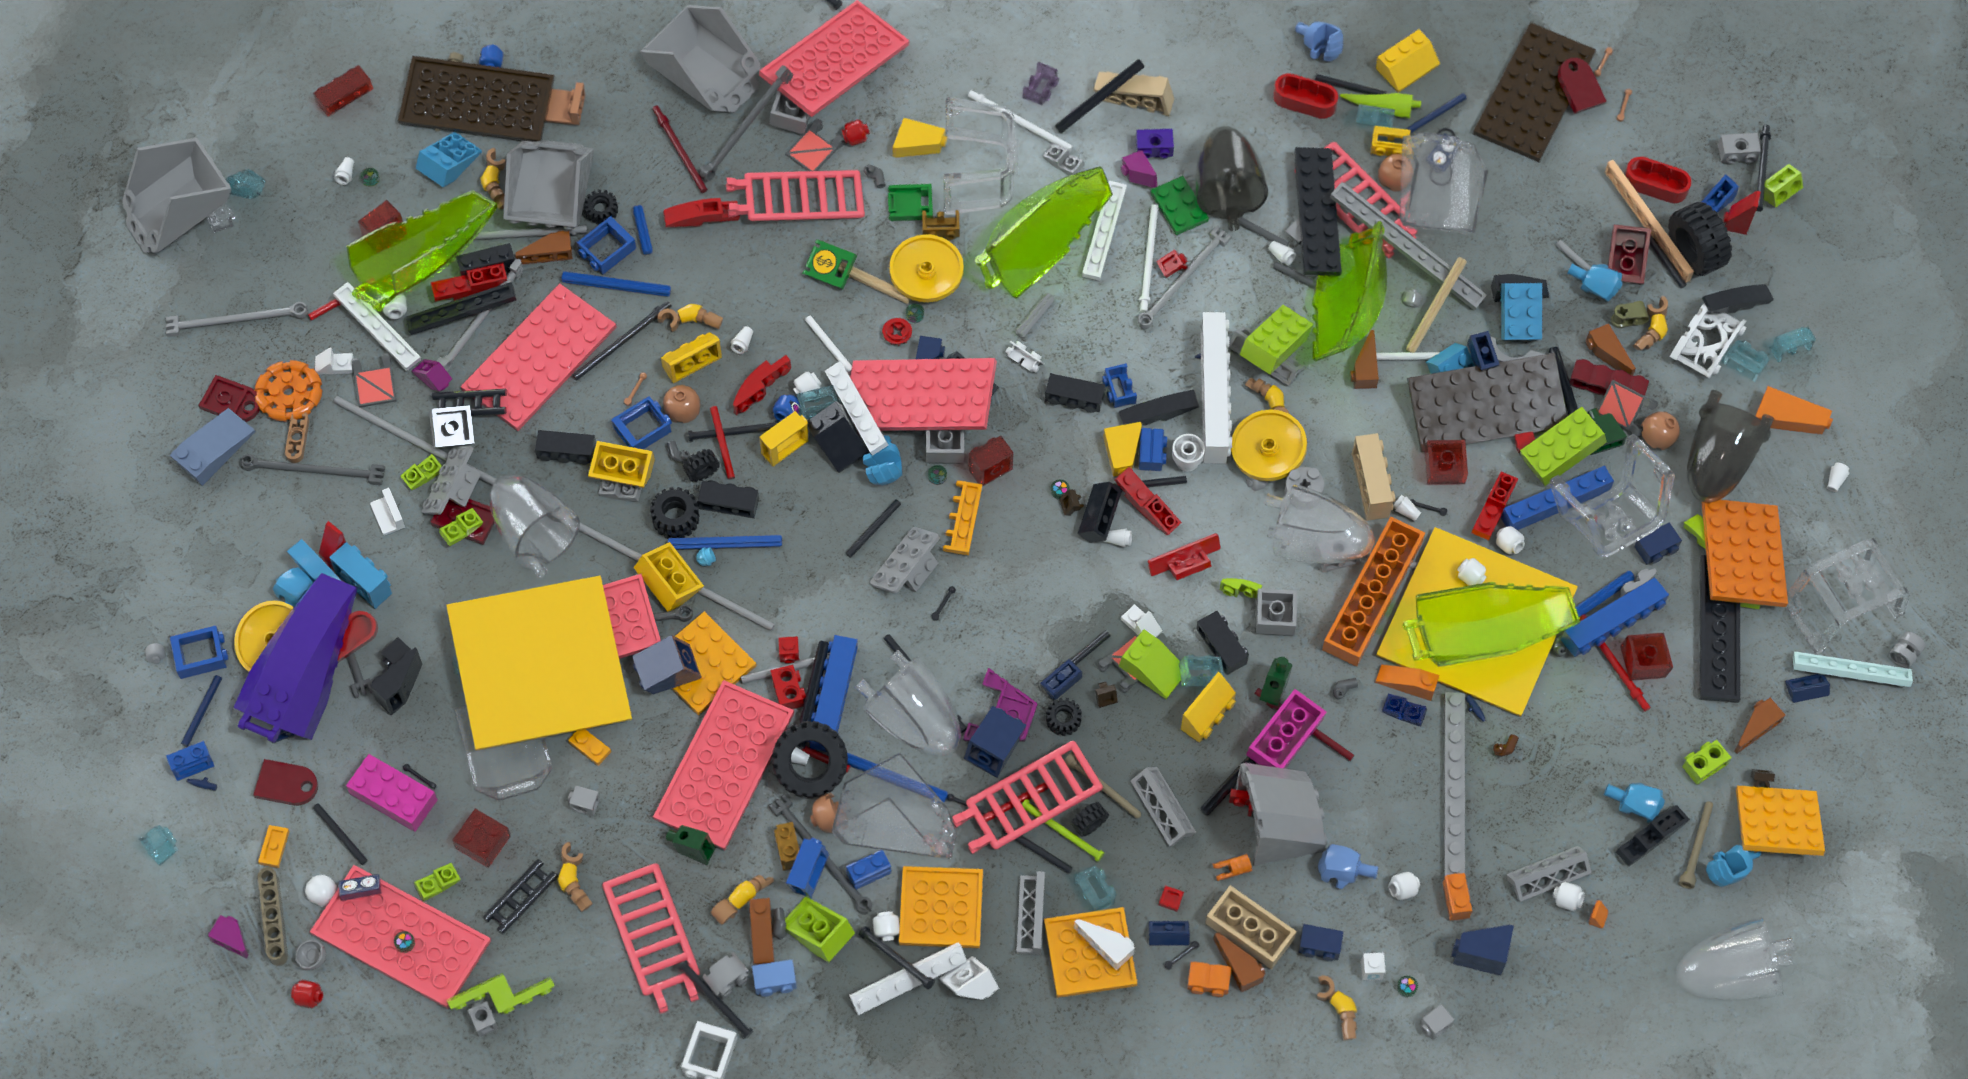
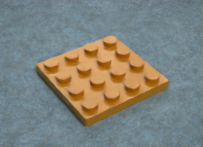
M704 611L675 636L690 644L702 678L672 689L699 716L711 705L723 680L735 685L741 680V676L747 675L757 664Z
M1737 785L1736 797L1743 850L1824 856L1825 846L1817 791Z
M903 866L899 945L949 947L959 943L962 948H980L983 869Z
M1124 907L1044 919L1057 998L1137 986L1133 956L1116 970L1074 929V922L1079 919L1120 933L1124 938H1129Z

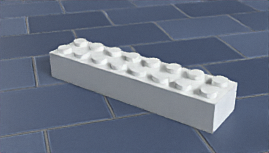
M1203 312L1200 330L1203 443L1205 445L1203 463L1226 464L1227 457H1230L1232 448V437H1230L1232 421L1230 420L1231 403H1229V397L1231 396V386H1229L1230 353H1228L1229 320H1225V312Z

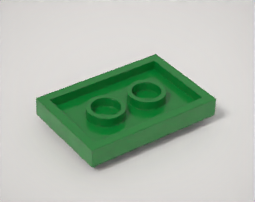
M1184 176L1151 189L1152 197L1176 236L1209 222L1208 215Z

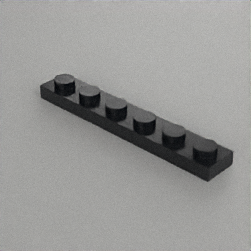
M512 282L406 316L408 331L410 335L517 301Z

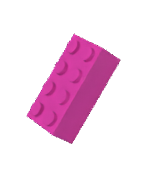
M1294 689L1250 745L1246 755L1259 765L1286 769L1323 721L1327 712Z
M368 754L346 785L350 795L416 832L438 801L434 791Z

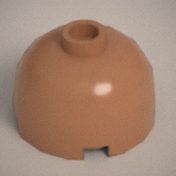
M1393 154L1386 157L1378 171V179L1381 185L1387 186L1391 191L1408 189L1415 177L1412 161L1401 154Z
M677 385L665 393L663 409L672 422L688 423L699 415L700 398L691 387Z
M1655 412L1646 417L1641 423V426H1643L1642 436L1646 443L1654 449L1658 447L1662 448L1661 450H1666L1679 438V423L1670 413Z
M831 792L819 797L813 803V815L810 816L814 827L818 826L820 830L826 833H835L847 828L846 825H843L846 819L838 801L833 802L831 798L835 796Z

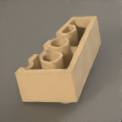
M1099 72L1094 92L1096 93L1120 73ZM1134 75L1103 101L1117 105L1125 103L1130 108L1137 109V106L1148 108V112L1154 113L1157 110L1163 112L1165 116H1170L1174 96L1168 78L1163 76Z

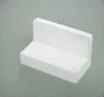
M389 488L382 490L383 498L370 503L383 535L405 528Z

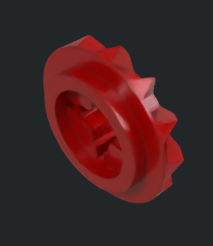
M892 318L884 324L882 333L885 341L890 342L891 345L897 344L899 346L902 343H907L911 338L912 327L905 319ZM894 329L897 331L901 330V336L898 334L894 335Z

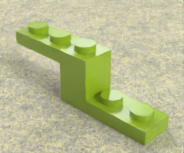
M501 973L447 999L450 1009L455 1008L459 1010L467 1005V1001L472 999L474 1001L480 1000L486 996V992H489L498 1013L503 1012V1014L513 1011L515 1009L514 1006L519 1003L525 1005L533 1001L532 997L538 994L543 996L552 991L551 988L555 985L552 979L548 977L513 994L504 974Z

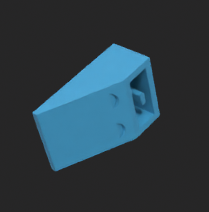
M453 132L419 151L416 169L440 186L445 187L454 182L482 153V150L461 135Z

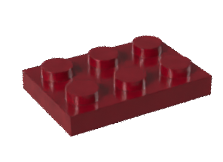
M468 499L465 507H460L451 500H448L443 512L440 515H434L430 523L431 526L440 529L456 521V516L473 508L483 521V524L465 538L484 545L500 512L496 508L472 499Z

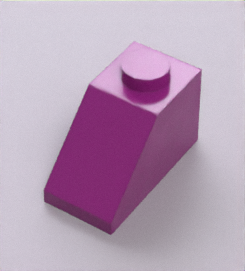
M1142 150L1122 157L1121 172L1124 176H1127L1130 182L1152 188L1158 187L1157 174Z
M424 359L411 371L430 389L436 391L446 389L452 380V377L441 363L433 360Z
M220 915L208 935L211 942L247 959L249 954L238 920L231 916L226 918Z

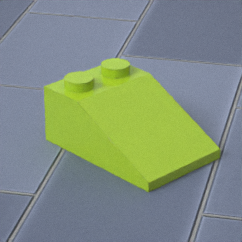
M1145 629L1142 630L1124 653L1118 666L1165 699L1170 696L1188 672V669L1158 638Z
M807 896L785 918L786 932L812 953L827 962H830L855 934L845 917Z

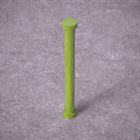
M1026 799L1022 803L1024 809L1036 818L1042 815L1037 808L1030 804L1029 800ZM1050 819L1045 822L1046 825L1095 857V861L1099 862L1105 852L1102 850L1098 851L1055 820Z

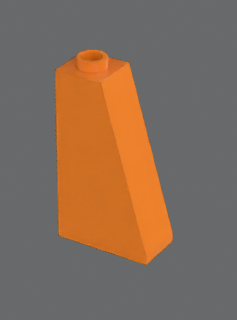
M1768 386L1752 425L1822 435L1825 428L1829 429L1833 421L1830 418L1832 410Z

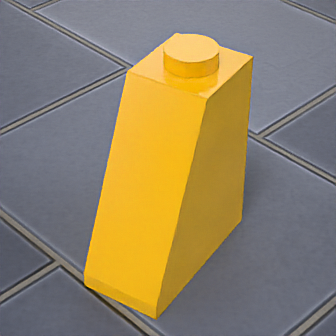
M903 118L892 147L893 157L940 153L942 147L946 146L948 139L945 136V129Z
M1141 422L1104 428L1103 438L1113 477L1121 474L1127 467L1133 470L1141 435Z

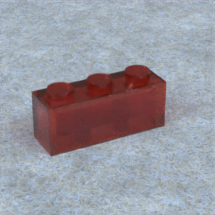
M358 65L349 69L340 77L334 78L325 86L319 87L313 94L316 103L329 117L373 90L371 79Z

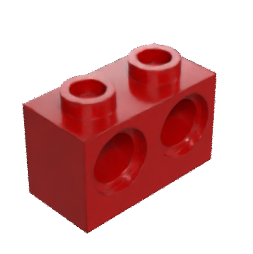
M793 664L770 670L778 703L790 709L803 707V700L806 698L804 688L799 687L798 682H801L799 670L795 671ZM784 677L791 678L789 681H783L782 679ZM790 694L796 695V697L793 699L787 698V696Z

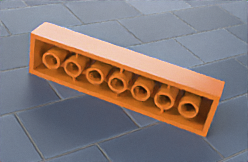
M1390 516L1324 640L1323 651L1356 667L1358 666L1419 551L1425 532Z

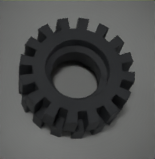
M598 189V193L594 190L592 191V196L588 194V199L585 198V214L589 221L592 220L593 224L597 221L598 225H600L601 222H604L610 216L613 218L617 217L618 205L613 193H608L607 190L601 192V189ZM599 203L608 205V208L604 211H596L594 209L595 205Z
M703 449L702 452L698 451L697 454H692V457H688L687 461H684V465H682L689 480L692 482L709 478L708 476H712L713 472H716L717 468L720 467L718 459L710 449Z
M1059 698L1058 702L1055 699L1053 704H1050L1047 709V726L1050 727L1052 732L1055 730L1056 735H1059V733H1062V736H1066V733L1072 735V732H1076L1081 725L1082 711L1079 709L1080 706L1078 704L1075 705L1074 700L1070 702L1069 698H1066L1065 701ZM1060 711H1067L1071 714L1072 718L1067 723H1061L1057 720L1056 715Z
M1099 802L1091 803L1090 806H1086L1084 810L1082 809L1073 818L1071 825L1081 837L1090 835L1092 831H1096L1098 827H1101L1102 823H1105L1106 819H1108L1109 814Z

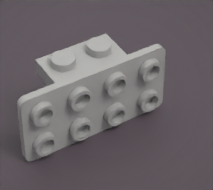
M455 446L450 449L447 455L448 459L440 468V475L437 481L433 483L429 497L423 503L422 513L425 515H440L448 500H451L460 507L466 506L481 475L480 472L467 465L473 452V447Z
M918 527L911 528L870 580V584L873 587L895 594L906 583L910 590L917 592L938 565L937 560L930 551L940 539L939 535Z

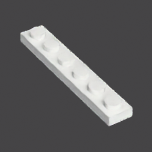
M1113 181L1108 183L1082 277L1098 281L1101 279L1127 189L1126 184Z
M348 282L333 293L334 297L406 371L421 361V357Z
M839 361L825 370L870 453L874 455L887 447L886 439L842 362Z
M955 943L912 965L927 977L935 978L966 963L967 960L961 945ZM902 969L849 996L856 1013L860 1015L923 983L905 969Z

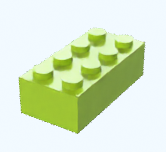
M1282 305L1246 338L1239 355L1268 374H1272L1308 339L1313 323L1289 307Z
M1580 407L1528 444L1520 452L1524 462L1543 485L1547 486L1607 443L1605 433L1584 408Z

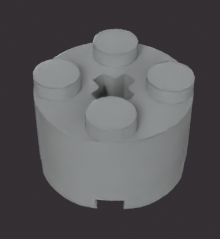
M1299 467L1291 470L1284 490L1286 502L1299 511L1314 509L1322 499L1324 490L1323 477L1316 468Z
M732 952L731 958L726 955L709 969L711 973L708 976L706 974L702 976L714 994L725 999L733 992L731 989L734 986L738 985L740 987L749 980V970L737 955Z

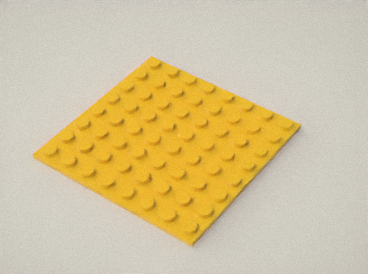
M1434 527L1376 656L1402 667L1417 668L1440 675L1438 682L1521 717L1578 586ZM1466 558L1468 560L1475 558L1486 567L1484 574L1486 579L1480 586L1476 584L1470 587L1458 577L1459 571L1457 569Z
M601 575L446 605L475 750L632 720Z

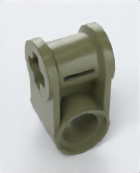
M1643 301L1617 305L1611 317L1612 325L1617 328L1643 325L1649 321Z

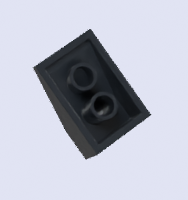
M837 401L807 421V426L813 437L839 473L870 452L846 408Z

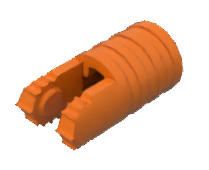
M1247 854L1213 864L1214 869L1228 865L1230 870L1228 873L1216 876L1217 881L1252 871L1251 862Z

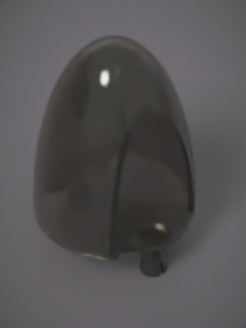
M1220 126L1213 129L1207 135L1201 146L1196 166L1197 203L1203 212L1215 218L1227 219L1230 231H1233L1232 225H1234L1235 231L1240 228L1238 218L1243 217L1244 213L1255 212L1265 203L1268 197V186L1260 159L1249 140L1233 127Z
M1711 390L1706 404H1703L1699 410L1701 419L1694 435L1687 463V478L1690 490L1696 499L1704 503L1719 501L1736 488L1753 462L1762 443L1769 440L1771 436L1770 427L1774 421V418L1767 414H1763L1760 420L1742 409L1719 403L1722 393L1717 390Z

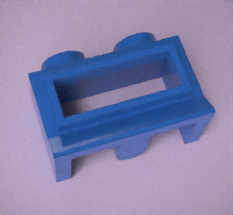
M1127 363L1105 368L1104 376H1102L1103 384L1109 389V392H1107L1108 401L1113 403L1114 408L1136 404L1137 394L1132 391L1133 384L1131 378L1129 379L1127 375ZM1117 378L1120 380L1125 395L1118 398L1112 383V379Z
M204 741L166 756L177 781L215 766Z

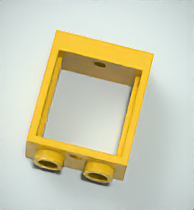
M794 411L759 437L761 454L772 466L778 464L809 441L806 418L803 415L799 416Z

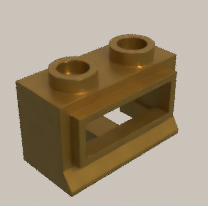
M955 210V218H944V212L942 211L937 212V218H926V211H922L923 235L945 237L947 240L960 237L959 210Z
M789 822L776 825L777 829L774 830L783 871L792 869L799 852L794 824Z

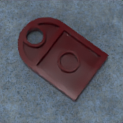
M1569 58L1560 65L1558 80L1574 114L1607 102L1587 62L1579 58ZM1568 65H1573L1575 71L1570 70Z
M215 375L198 405L201 410L217 416L229 408L245 422L255 418L260 411L255 400L257 392L254 389ZM247 405H255L253 410H245Z
M264 759L253 796L257 799L300 806L310 802L315 797L318 791V781L315 774L307 767ZM305 784H312L313 786L310 791L305 792L302 790Z

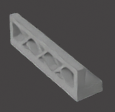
M1244 326L1236 330L1229 342V348L1240 354L1246 338L1252 331ZM1289 356L1271 375L1289 386L1292 384L1297 373L1304 369L1305 365Z
M1146 767L1131 780L1169 846H1174L1182 838L1192 837L1196 833L1158 767ZM1143 777H1145L1147 781L1146 789H1142L1141 785L1139 784V781ZM1151 794H1155L1157 797L1156 806L1150 802ZM1160 810L1166 812V822L1161 821ZM1170 826L1175 827L1178 835L1173 839L1169 834Z
M1576 846L1506 875L1508 882L1514 886L1517 900L1521 902L1556 888V886H1560L1563 882H1571L1592 872L1586 851ZM1583 861L1585 869L1579 872L1574 871L1576 864ZM1559 870H1567L1564 878H1555ZM1546 876L1549 878L1546 885H1537L1542 877ZM1527 883L1530 884L1529 891L1522 894L1520 886Z
M1037 871V876H1020L1016 954L1041 955L1045 872ZM1024 881L1036 882V888L1029 893L1024 888ZM1029 898L1035 904V907L1030 912L1023 907V903ZM1028 917L1034 923V927L1029 931L1022 926V922ZM1027 936L1033 942V949L1021 948V942Z

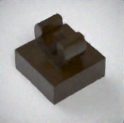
M1069 489L1059 498L1063 513L1067 516H1071L1075 511H1079L1084 507V504L1079 503L1081 495L1076 494V491L1073 489Z
M1106 681L1099 683V689L1095 690L1099 708L1118 703L1115 685L1108 686Z
M1752 769L1753 786L1758 787L1760 782H1765L1764 787L1770 788L1769 781L1774 782L1775 774L1769 770Z

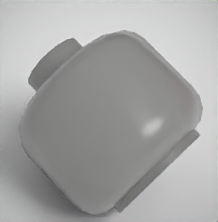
M1410 289V291L1407 290L1403 293L1402 303L1404 305L1419 306L1421 295L1417 293V290Z
M1248 476L1246 483L1248 487L1258 491L1266 487L1267 481L1256 480Z
M159 643L150 644L145 649V656L148 662L157 664L166 656L164 647Z

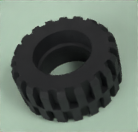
M1694 202L1675 211L1668 221L1669 237L1693 269V274L1705 276L1729 263L1732 257L1731 239L1728 236V230L1724 226L1723 220L1719 218L1718 213L1710 205L1704 202Z
M803 721L790 726L777 740L772 755L773 772L778 779L777 781L785 787L786 791L792 792L798 797H821L828 792H832L841 783L848 764V754L843 739L830 726L817 721ZM805 741H814L821 744L829 756L826 770L815 778L800 776L794 770L791 763L793 750Z

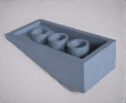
M228 408L184 440L170 456L177 465L203 486L256 431Z

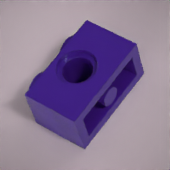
M1173 129L1136 130V152L1142 150L1147 159L1151 157H1173Z

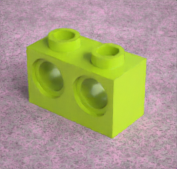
M1790 164L1786 165L1765 181L1764 200L1775 208L1803 188L1802 173Z
M1718 740L1712 743L1706 742L1701 746L1699 752L1696 754L1691 752L1685 757L1686 761L1683 769L1696 785H1699L1726 767L1732 758ZM1709 753L1715 754L1717 758H1712ZM1694 764H1700L1702 768H1696Z

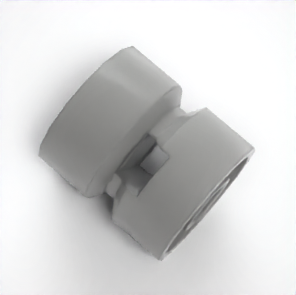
M1905 632L1899 639L1898 644H1895L1890 651L1889 657L1898 666L1908 669L1925 649V642L1918 635L1912 632Z

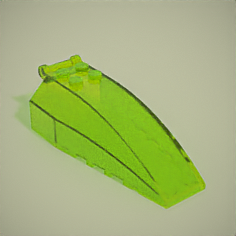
M472 190L449 201L440 203L436 209L431 211L425 209L421 215L414 218L410 215L406 217L404 222L399 224L393 222L346 245L349 266L361 284L354 288L352 296L365 301L374 310L380 312L388 303L424 284L456 259V256L460 255L473 242L496 211L497 203ZM366 292H369L378 299L372 298L371 296L367 295Z

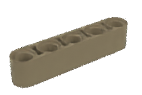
M264 867L258 873V884L266 954L273 965L281 966L286 963L288 952L280 881L273 868ZM273 876L272 880L264 881L266 877ZM269 895H275L272 900H266ZM277 913L274 919H268L271 914ZM279 932L276 938H270L273 933ZM276 951L282 952L280 956L273 957Z

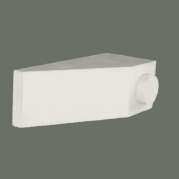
M1079 919L1074 922V929L1116 970L1134 955V943L1128 937L1124 938L1120 933Z

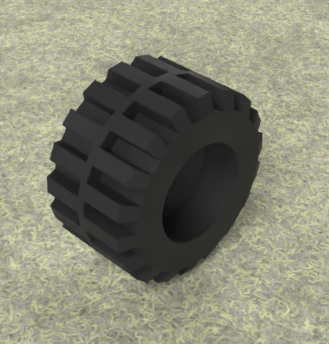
M669 487L668 491L666 489L662 490V494L658 493L655 496L656 500H652V506H650L652 524L654 529L658 530L659 535L662 536L664 534V537L667 539L669 537L685 538L684 535L690 536L692 534L691 530L695 531L697 529V524L700 521L698 503L693 494L689 495L688 490L682 491L680 487L674 490L673 487ZM673 508H680L685 511L684 515L677 519H670L665 516L666 512Z

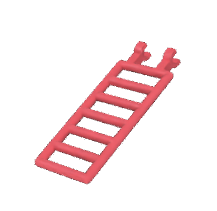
M1331 142L1324 147L1331 148L1332 151L1334 150L1340 156L1333 161V170L1345 162L1352 168L1334 181L1335 189L1341 182L1345 183L1358 174L1364 181L1352 190L1359 194L1370 186L1376 193L1366 201L1372 205L1382 198L1388 206L1380 212L1388 215L1394 210L1400 216L1394 222L1416 239L1415 234H1417V230L1406 223L1410 216L1336 142ZM1336 203L1337 216L1367 246L1372 247L1376 244L1388 259L1394 255L1393 250L1395 248L1377 234L1370 238L1364 232L1368 227L1363 223L1358 226L1352 220L1354 216L1350 213L1346 214L1340 208L1341 206Z
M858 170L746 173L744 179L727 178L726 192L745 189L747 202L746 205L729 203V217L748 215L750 221L847 219L863 218L865 216L861 174ZM854 177L857 211H846L843 178ZM817 178L821 212H810L807 179ZM825 178H836L839 211L828 212ZM770 179H781L784 213H773ZM788 179H799L802 212L791 213ZM752 180H763L766 213L755 214Z
M1070 741L967 799L966 804L969 809L954 815L952 821L956 828L973 817L977 821L984 836L968 843V848L972 854L988 844L993 849H999L1103 789V786L1077 743ZM1072 750L1093 784L1092 787L1085 791L1081 789L1061 756ZM1052 760L1056 761L1076 796L1067 801L1044 766ZM1036 769L1059 806L1050 811L1027 776ZM1021 779L1042 814L1034 820L1030 819L1010 784ZM1001 789H1004L1025 824L1016 830L1013 829L993 796L994 793ZM985 798L1007 833L1006 836L998 840L976 806V803Z
M654 863L605 881L602 887L643 995L654 994L661 1014L668 1011L661 990L682 982L685 983L691 1002L699 1000L693 981L685 973L648 986L645 978L646 975L686 960L690 963L689 966L698 976L700 975L698 965L660 866ZM654 873L656 883L615 898L612 887ZM658 890L661 891L664 900L624 915L621 914L618 905ZM667 907L670 918L628 933L625 925L626 922ZM672 925L674 926L677 933L676 936L635 951L631 940ZM678 943L681 944L684 953L641 968L638 958Z

